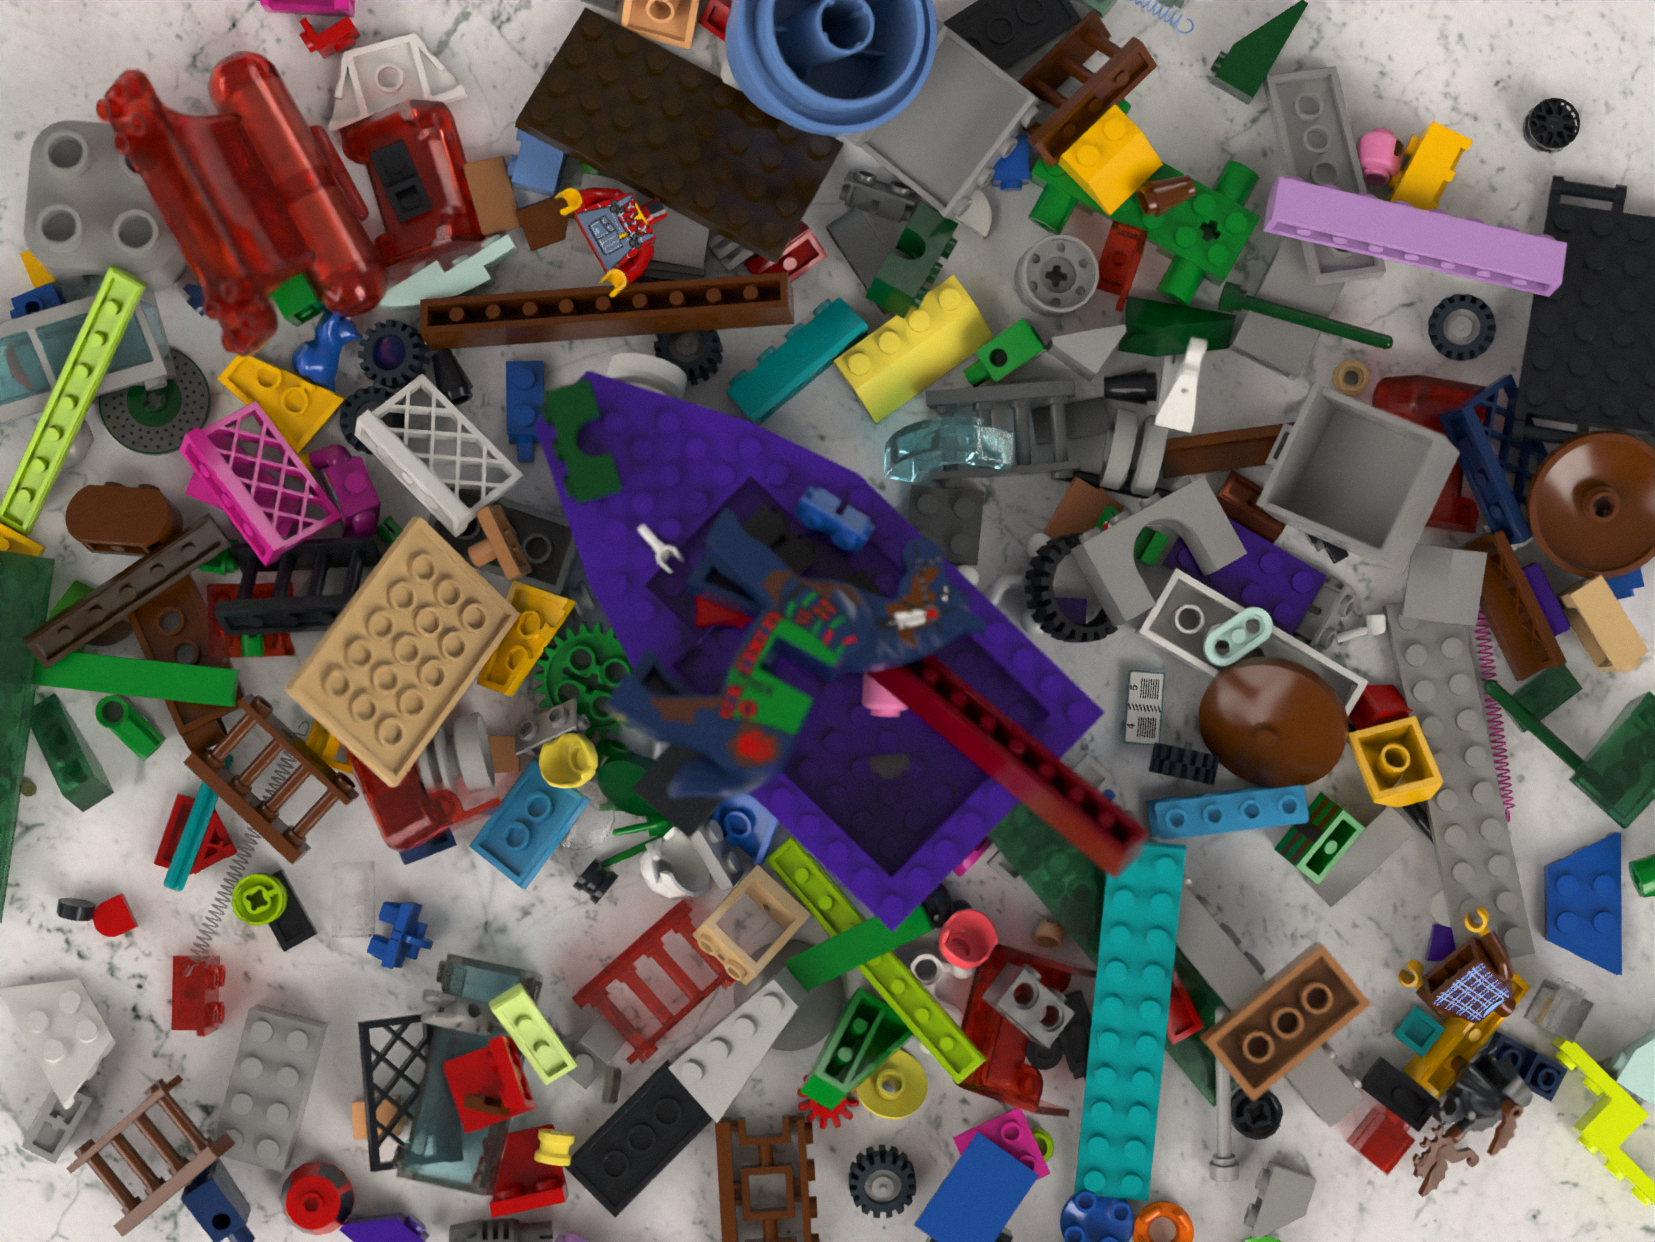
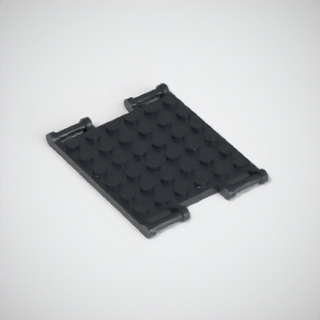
M1553 175L1543 234L1553 236L1556 241L1567 243L1562 284L1549 297L1533 293L1510 435L1511 441L1522 442V439L1562 444L1574 436L1589 432V427L1655 437V217L1623 213L1627 185L1616 184L1615 187L1566 181L1564 176ZM1561 195L1612 202L1611 211L1561 204ZM1531 417L1576 424L1577 429L1576 432L1529 425L1525 424V418Z

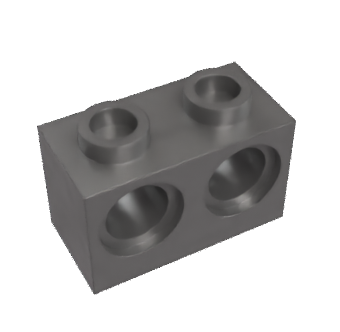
M1008 962L981 998L1031 1041L1049 1049L1075 1013L1064 1004L1067 1001L1066 996L1052 986H1049L1047 989L1039 982L1042 976L1027 964L1019 967ZM1019 984H1021V992L1019 996L1014 999V991ZM1046 1006V1015L1040 1020V1012Z

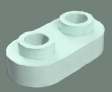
M1258 607L1246 608L1210 632L1203 643V652L1207 660L1217 666H1227L1249 653L1271 635L1273 623L1270 615ZM1249 619H1254L1258 623V630L1255 633H1250L1246 630V622ZM1220 640L1225 641L1228 645V650L1223 655L1218 654L1215 650V645Z

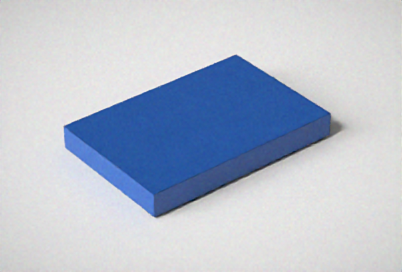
M976 1132L913 1225L936 1242H994L1039 1175L981 1133Z

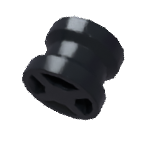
M595 858L573 887L578 891L584 890L588 893L590 901L596 905L619 876L613 871L607 872L602 868V862Z

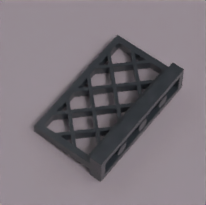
M421 1014L358 1022L371 1172L463 1160L459 1113L443 1068L444 1062L454 1059L452 1029L422 1023L423 1038L414 1047L402 1037V1034L411 1023L421 1022ZM400 1025L396 1031L390 1026ZM382 1027L392 1036L380 1052L370 1044L369 1029ZM397 1041L411 1052L400 1068L396 1067L385 1057ZM423 1048H424L425 1056L421 1053V1051H422ZM371 1053L376 1057L373 1061ZM416 1057L426 1064V1075L419 1084L415 1083L405 1074ZM381 1062L395 1073L383 1090L373 1081V1072ZM400 1078L414 1089L403 1105H400L388 1095ZM426 1085L428 1088V1093L424 1090ZM374 1090L379 1094L376 1099ZM419 1094L429 1101V1112L422 1121H419L407 1111ZM384 1099L398 1110L386 1127L376 1117V1109ZM403 1116H406L417 1126L405 1143L391 1132ZM429 1123L431 1124V1130L427 1127ZM378 1129H380V1130L382 1131L379 1136H378ZM424 1131L432 1138L433 1154L420 1156L411 1149V1146ZM389 1137L401 1149L392 1160L380 1162L379 1147ZM406 1153H409L412 1156L410 1158L402 1159Z

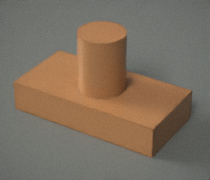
M501 504L487 506L475 512L487 538L468 548L469 557L474 565L481 567L497 558L507 580L520 578L532 572Z

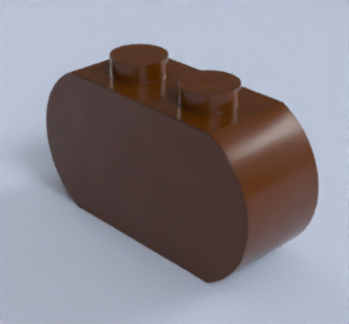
M105 482L104 485H87L73 496L65 514L66 527L69 533L78 542H82L91 553L144 557L183 530V518L179 509L160 492L158 487L149 484H139L138 488L126 487L117 482Z

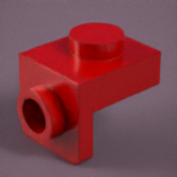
M348 16L318 35L306 17L299 21L305 30L299 34L311 53L317 50L323 59L335 52L342 54L344 51L350 50L356 44L355 40L361 36Z

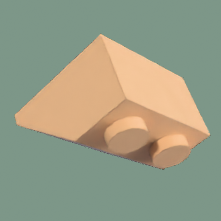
M625 0L621 26L643 38L690 50L704 0Z

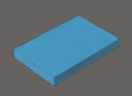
M533 757L469 845L470 848L525 890L591 801V799L576 788L564 789L550 786L541 776L538 764L539 759Z

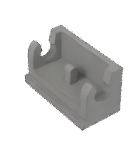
M85 1086L79 1088L73 1097L75 1102L71 1107L65 1109L52 1088L25 1134L22 1147L56 1164L93 1099L90 1096V1090Z

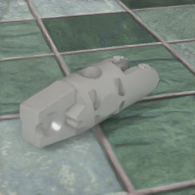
M429 989L423 992V1002L445 1008L444 1012L425 1011L421 1014L422 1023L450 1029L454 1028L459 1031L484 1036L493 1035V1032H507L486 1001Z

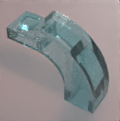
M941 417L910 424L895 432L885 444L884 478L920 483L930 470L948 464H971L1009 470L1013 465V431L983 426V419L973 417Z

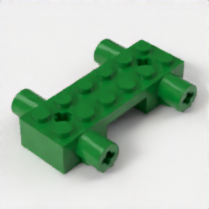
M1125 99L1116 105L1127 116L1131 105ZM1039 158L1030 174V182L1043 188L1028 215V219L1046 231L1060 235L1073 210L1077 207L1091 216L1095 211L1158 246L1156 252L1172 260L1156 288L1157 291L1166 298L1183 306H1189L1203 279L1217 286H1220L1225 281L1261 217L1244 208L1260 177L1250 168L1232 160L1227 161L1212 189L1192 179L1195 186V196L1188 198L1159 217L1154 215L1146 216L1142 212L1137 199V190L1109 217L1058 165V162L1052 168H1049ZM1162 162L1163 165L1147 181L1182 177L1185 174ZM1200 227L1203 229L1210 227L1216 239L1212 237L1209 241L1202 238L1204 232Z

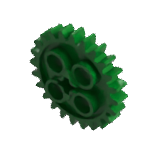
M598 620L594 629L590 630L587 622L583 621L580 624V632L577 633L574 627L569 625L566 628L567 638L559 633L555 634L553 639L557 647L548 644L543 650L549 658L539 657L536 662L545 669L537 671L533 677L543 681V684L537 686L534 690L535 693L545 694L546 696L539 704V707L550 706L553 708L570 700L563 694L562 685L566 683L574 684L580 693L579 697L576 698L577 713L579 715H586L590 722V727L586 729L585 736L590 740L594 731H598L601 739L605 740L610 728L616 736H619L622 732L621 723L623 722L599 709L596 698L600 696L610 698L615 689L609 686L617 687L622 679L615 678L610 674L608 669L610 663L619 662L623 664L626 672L629 674L634 669L612 627L607 632L603 631L602 622ZM578 649L588 651L592 658L591 664L581 665L577 663L574 658V651ZM563 668H570L571 671L579 675L567 674L563 671ZM592 673L598 675L599 684L596 688L590 686L589 677Z

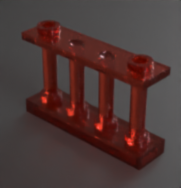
M686 898L681 899L572 997L581 1009L588 1003L592 1008L597 1006L634 1048L626 1058L630 1065L637 1059L644 1063L659 1049L655 1043L720 985L727 989L736 981L729 976L725 966L715 956L705 953L699 947L697 940L692 936L696 928L690 923L693 919L688 914L694 907ZM671 929L675 934L679 932L717 974L702 990L698 988L663 948L665 944L661 938ZM643 954L648 959L652 957L689 999L674 1015L635 972L637 968L633 963ZM615 979L620 983L624 981L662 1024L647 1039L639 1033L608 998L610 993L605 988Z

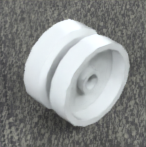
M640 353L613 355L608 360L605 372L607 377L680 400L684 397L687 384V376L678 366L667 360Z

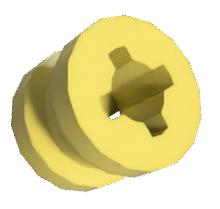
M539 1129L538 1139L541 1142L539 1149L535 1151L534 1160L550 1165L570 1166L571 1156L569 1154V1147L574 1143L575 1135L556 1129Z

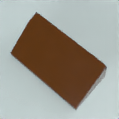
M555 196L516 209L530 250L534 251L565 240L569 218L574 219V212L578 209L567 215H562L560 210L568 207V202L564 198L555 199Z

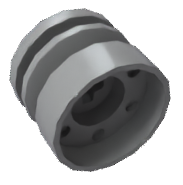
M1065 234L1048 236L1028 248L1018 260L1014 273L1015 290L1022 303L1034 313L1047 317L1065 315L1086 304L1095 293L1099 280L1098 261L1091 248L1080 239ZM1056 269V275L1062 276V281L1056 283L1053 287L1052 281L1046 279L1045 275Z
M479 712L455 717L452 735H448L442 723L434 738L432 737L417 758L418 774L431 801L442 798V782L448 796L455 797L458 788L457 779L459 778L463 779L469 793L494 789L495 773L485 724Z

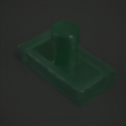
M1563 664L1560 667L1544 669L1511 695L1541 721L1583 688L1566 665ZM1505 710L1520 732L1525 733L1527 729Z

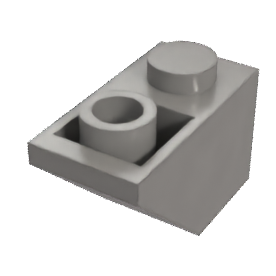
M1269 1161L1267 1169L1261 1168L1256 1180L1255 1189L1259 1190L1255 1204L1250 1203L1244 1216L1243 1223L1248 1225L1246 1229L1248 1234L1259 1239L1305 1216L1317 1180L1311 1174Z

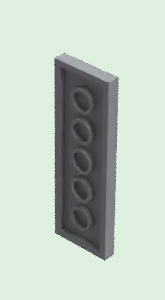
M1336 66L1266 76L1263 85L1285 177H1300L1306 183L1319 186L1323 184L1335 185L1341 191L1353 194L1367 193ZM1301 240L1312 287L1381 277L1386 272L1384 259Z

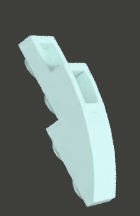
M497 234L484 241L480 245L482 250L470 257L467 253L453 260L449 264L451 269L446 272L437 260L433 263L426 260L411 269L412 276L402 282H399L398 279L393 280L379 289L381 295L374 298V300L383 310L406 311L420 310L421 299L472 296L495 284L488 271L518 253V250L508 234L502 238Z

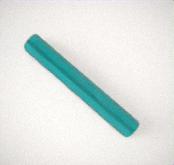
M230 754L224 759V766L228 770L233 761V756ZM203 781L163 882L165 887L174 891H182L185 887L219 798Z

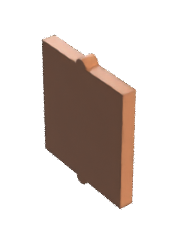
M1074 476L1043 532L1052 538L1072 533H1086L1093 529L1106 505L1120 512L1123 511L1125 506L1104 494L1105 490L1103 488H1095Z

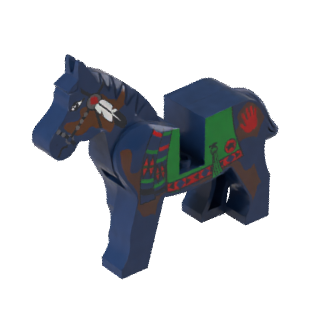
M724 508L705 539L704 554L686 582L687 593L756 619L732 659L723 683L721 695H703L684 687L666 670L657 653L646 648L631 674L625 672L607 702V714L658 743L685 747L701 755L703 759H688L680 765L667 787L670 797L678 799L694 796L714 798L740 796L773 781L782 773L811 716L812 698L771 676L779 662L778 655L831 683L844 671L856 673L881 671L922 659L949 645L961 634L983 633L986 623L969 612L968 594H962L958 588L949 582L944 570L941 551L937 544L928 538H915L906 544L901 562L905 575L901 580L898 595L895 599H886L841 581L805 579L797 576L767 546L756 541L744 531L735 513Z

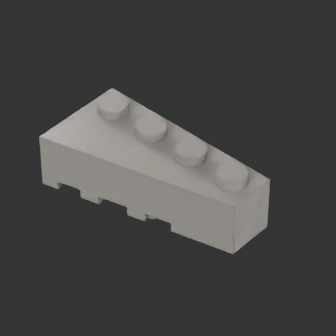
M786 966L782 967L685 1049L668 1067L716 1123L729 1110L809 993Z

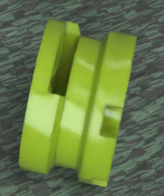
M260 872L246 876L236 884L233 889L231 904L233 912L239 919L248 923V925L260 926L273 922L282 915L287 906L288 895L286 887L279 878L269 873Z

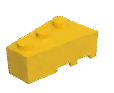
M1432 121L1418 136L1412 134L1403 152L1404 155L1408 156L1403 168L1400 169V172L1394 175L1386 186L1392 189L1386 201H1404L1410 203L1414 208L1427 211L1437 209L1439 206L1438 202L1448 182L1451 183L1456 174L1454 169L1462 153L1465 150H1469L1473 140L1435 121Z

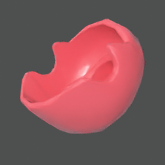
M972 908L959 910L943 924L938 937L939 949L942 955L954 966L965 970L979 967L989 959L992 950L998 943L994 923L984 913Z

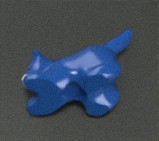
M330 306L315 327V338L311 341L302 342L292 355L294 370L307 376L312 382L335 392L334 379L338 371L339 357L343 345L351 340H360L363 337L357 331L351 316L341 314L339 309H334Z

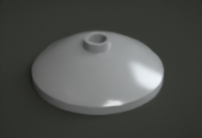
M788 940L764 969L746 986L741 981L736 980L733 995L734 1006L739 1005L782 967L786 966L789 970L785 960L813 947V945L802 941ZM772 943L759 948L750 957L757 961ZM840 976L808 991L809 995L772 1047L773 1049L781 1051L805 1049L818 1043L831 1032L842 1011L844 1001L843 984Z

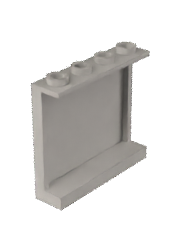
M936 19L937 43L933 64L922 89L914 100L902 112L884 124L860 133L844 135V137L855 146L862 148L941 212L944 218L953 220L956 216L961 217L969 209L973 202L970 197L978 186L983 188L995 174L993 167L1001 156L1006 158L1011 154L1018 143V140L1015 138L1024 127L1029 128L1034 124L1041 113V110L1038 108L1043 101L943 22Z

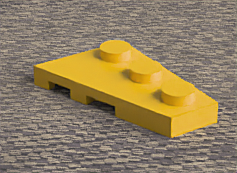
M515 580L512 581L506 600L521 615L485 663L477 681V684L512 697L543 653L544 647L548 646L577 603L576 601Z

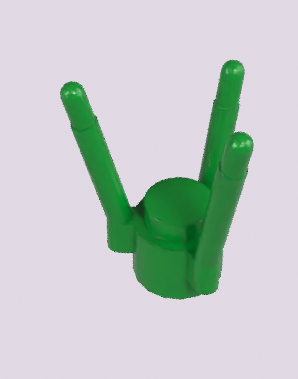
M600 803L598 806L600 810L622 811L612 803ZM658 812L652 816H646L647 822L614 829L612 832L614 836L648 830L650 837H656L602 861V868L647 850L645 844L665 836L675 826Z

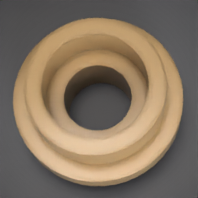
M1351 359L1341 362L1335 368L1332 381L1339 393L1351 397L1357 396L1366 390L1369 385L1370 375L1367 367L1362 362ZM1346 372H1352L1356 375L1357 380L1354 385H1349L1345 382L1344 376Z

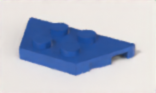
M1611 832L1589 846L1585 845L1572 852L1571 855L1544 866L1545 940L1615 975H1622L1621 833Z

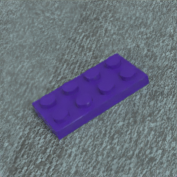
M1230 518L1228 520L1247 554L1204 577L1186 543L1178 536L1162 563L1164 567L1169 570L1175 568L1181 570L1245 609L1258 607L1265 610L1270 615L1273 625L1291 636L1327 577L1325 574Z

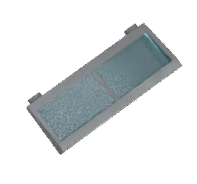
M144 289L95 397L134 385H145L146 391L156 390L167 386V380L177 377L154 292ZM96 295L0 323V424L44 411Z

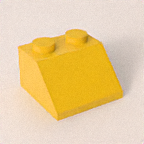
M1114 104L1060 157L1058 165L1110 217L1163 163L1142 131Z
M1416 716L1348 733V742L1374 803L1399 808L1426 801L1434 796L1444 782Z

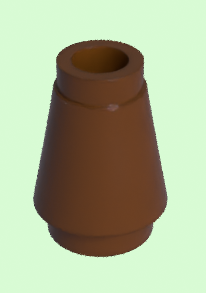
M1189 175L1146 181L1143 187L1137 189V199L1142 212L1146 216L1154 215L1159 217L1188 198L1195 196V186Z

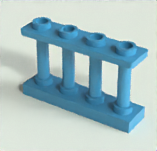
M1302 785L1281 788L1260 786L1146 800L1150 837H1159L1161 840L1301 824L1309 821L1305 787Z

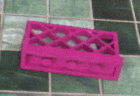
M257 401L202 430L197 427L185 434L179 451L265 567L277 561L284 552L341 520V513ZM253 415L261 426L260 435L239 430L241 421ZM215 434L232 437L230 451L215 448L209 438ZM237 439L257 443L256 458L235 453ZM263 445L277 448L283 455L282 463L261 459ZM233 461L254 466L252 480L237 477L232 471ZM259 468L279 472L278 485L273 486L257 482ZM285 474L301 479L304 483L303 493L283 488ZM255 490L276 495L273 509L258 506L254 500ZM281 497L301 501L299 516L278 511ZM306 504L321 506L327 517L320 521L304 517ZM281 520L297 524L296 534L284 540L275 528L276 521Z

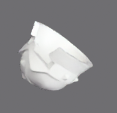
M673 827L665 836L645 844L647 852L640 859L641 866L639 869L646 884L652 891L673 899L680 897L688 899L689 897L697 898L704 896L710 890L713 877L689 838L676 827Z

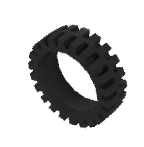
M1084 533L1062 535L1047 541V545L1041 546L1036 551L1039 556L1031 558L1029 565L1034 568L1026 571L1025 579L1031 580V585L1024 586V593L1032 595V599L1026 601L1028 609L1036 610L1031 615L1033 620L1043 623L1040 629L1045 633H1052V638L1069 643L1101 640L1107 638L1106 635L1113 634L1118 630L1117 627L1114 628L1103 608L1090 622L1077 624L1061 613L1055 600L1053 581L1057 566L1065 556L1072 553V548L1081 544L1078 536Z

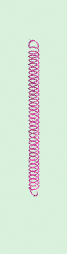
M1477 618V620H1484L1477 622V624L1487 622L1486 618ZM1476 625L1477 627L1485 628L1475 630V633H1485V635L1476 637L1475 639L1489 640L1476 645L1477 647H1490L1477 652L1478 654H1490L1484 657H1480L1478 659L1480 661H1491L1488 663L1481 664L1479 666L1482 668H1491L1480 672V674L1492 675L1481 679L1482 681H1487L1485 679L1492 678L1497 675L1496 673H1484L1494 670L1496 668L1495 666H1484L1495 662V660L1493 659H1483L1494 655V653L1492 652H1483L1492 649L1493 646L1482 645L1492 641V639L1482 638L1490 635L1491 633L1478 631L1488 629L1490 626ZM1492 697L1484 700L1485 702H1496L1495 700H1490L1493 699ZM1494 703L1485 706V708L1498 709L1495 711L1486 713V715L1499 716L1496 718L1487 720V722L1499 723L1488 727V729L1500 730L1497 732L1490 733L1489 736H1502L1501 738L1491 740L1490 743H1504L1498 746L1491 747V749L1505 750L1492 755L1493 757H1506L1503 759L1495 760L1494 764H1506L1500 767H1496L1495 769L1498 771H1507L1504 773L1497 774V777L1507 778L1498 781V783L1508 784V786L1501 787L1500 791H1510L1509 793L1501 795L1502 798H1512L1506 801H1502L1503 805H1513L1505 808L1507 822H1510V811H1508L1507 816V809L1513 808L1515 804L1506 803L1512 801L1514 798L1510 796H1505L1513 793V791L1505 789L1512 786V784L1504 783V781L1510 780L1511 777L1500 776L1509 773L1510 770L1499 769L1509 765L1508 762H1499L1507 759L1508 756L1498 755L1507 752V749L1497 748L1506 745V742L1497 741L1505 738L1506 736L1496 734L1503 732L1505 730L1504 728H1492L1502 725L1504 723L1502 721H1492L1495 719H1499L1503 716L1501 714H1491L1498 712L1502 709L1500 707H1491L1498 704Z

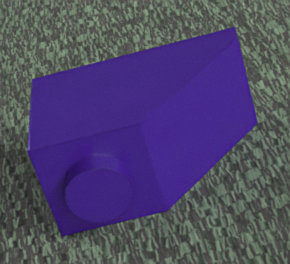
M401 1212L349 1218L339 1229L353 1242H425L430 1236L424 1231L426 1226L417 1217L411 1214L406 1217Z

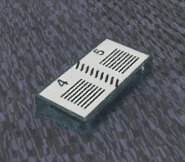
M1128 670L1122 743L1153 746L1155 742L1160 743L1165 673Z

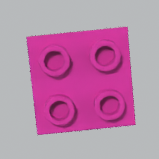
M1020 1106L953 1137L960 1155L976 1132H979L1037 1173L1039 1176L1036 1180L1051 1174Z

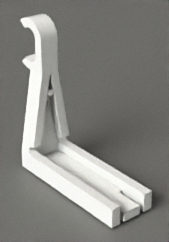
M1191 337L1186 354L1174 355L1173 364H1171L1172 355L1163 356L1154 425L1191 433L1195 419L1201 358L1206 352V340Z

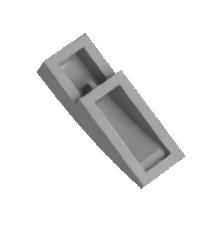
M1383 805L1363 825L1365 827L1364 831L1319 885L1308 877L1304 880L1330 907L1367 878L1416 832L1393 807Z

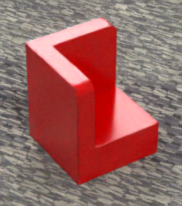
M1366 685L1348 717L1358 730L1408 718L1409 713L1413 710L1407 707L1403 696L1394 685Z

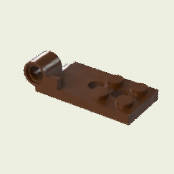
M188 574L127 615L146 660L179 663L177 659L179 649L185 645H192L195 649V656L188 664L234 669L192 574ZM176 612L180 616V625L174 631H165L163 628L164 617L169 613ZM238 678L235 707L165 700V703L180 736L183 737L192 753L202 747L207 750L217 745L227 735L228 732L221 717L240 709L241 707L237 702L246 695Z

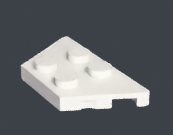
M415 33L343 52L340 67L341 76L336 86L334 96L336 100L332 119L329 120L328 126L333 134L467 98L468 96L463 86L458 83L438 58L433 55Z
M80 979L1 989L0 994L58 1099L62 1106L68 1109L75 1102L73 1097L85 1080L89 1081L97 1071L99 1062L109 1054L116 1044V1040Z

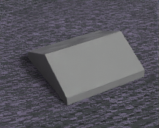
M1417 543L1410 556L1402 616L1440 623L1476 626L1487 552Z

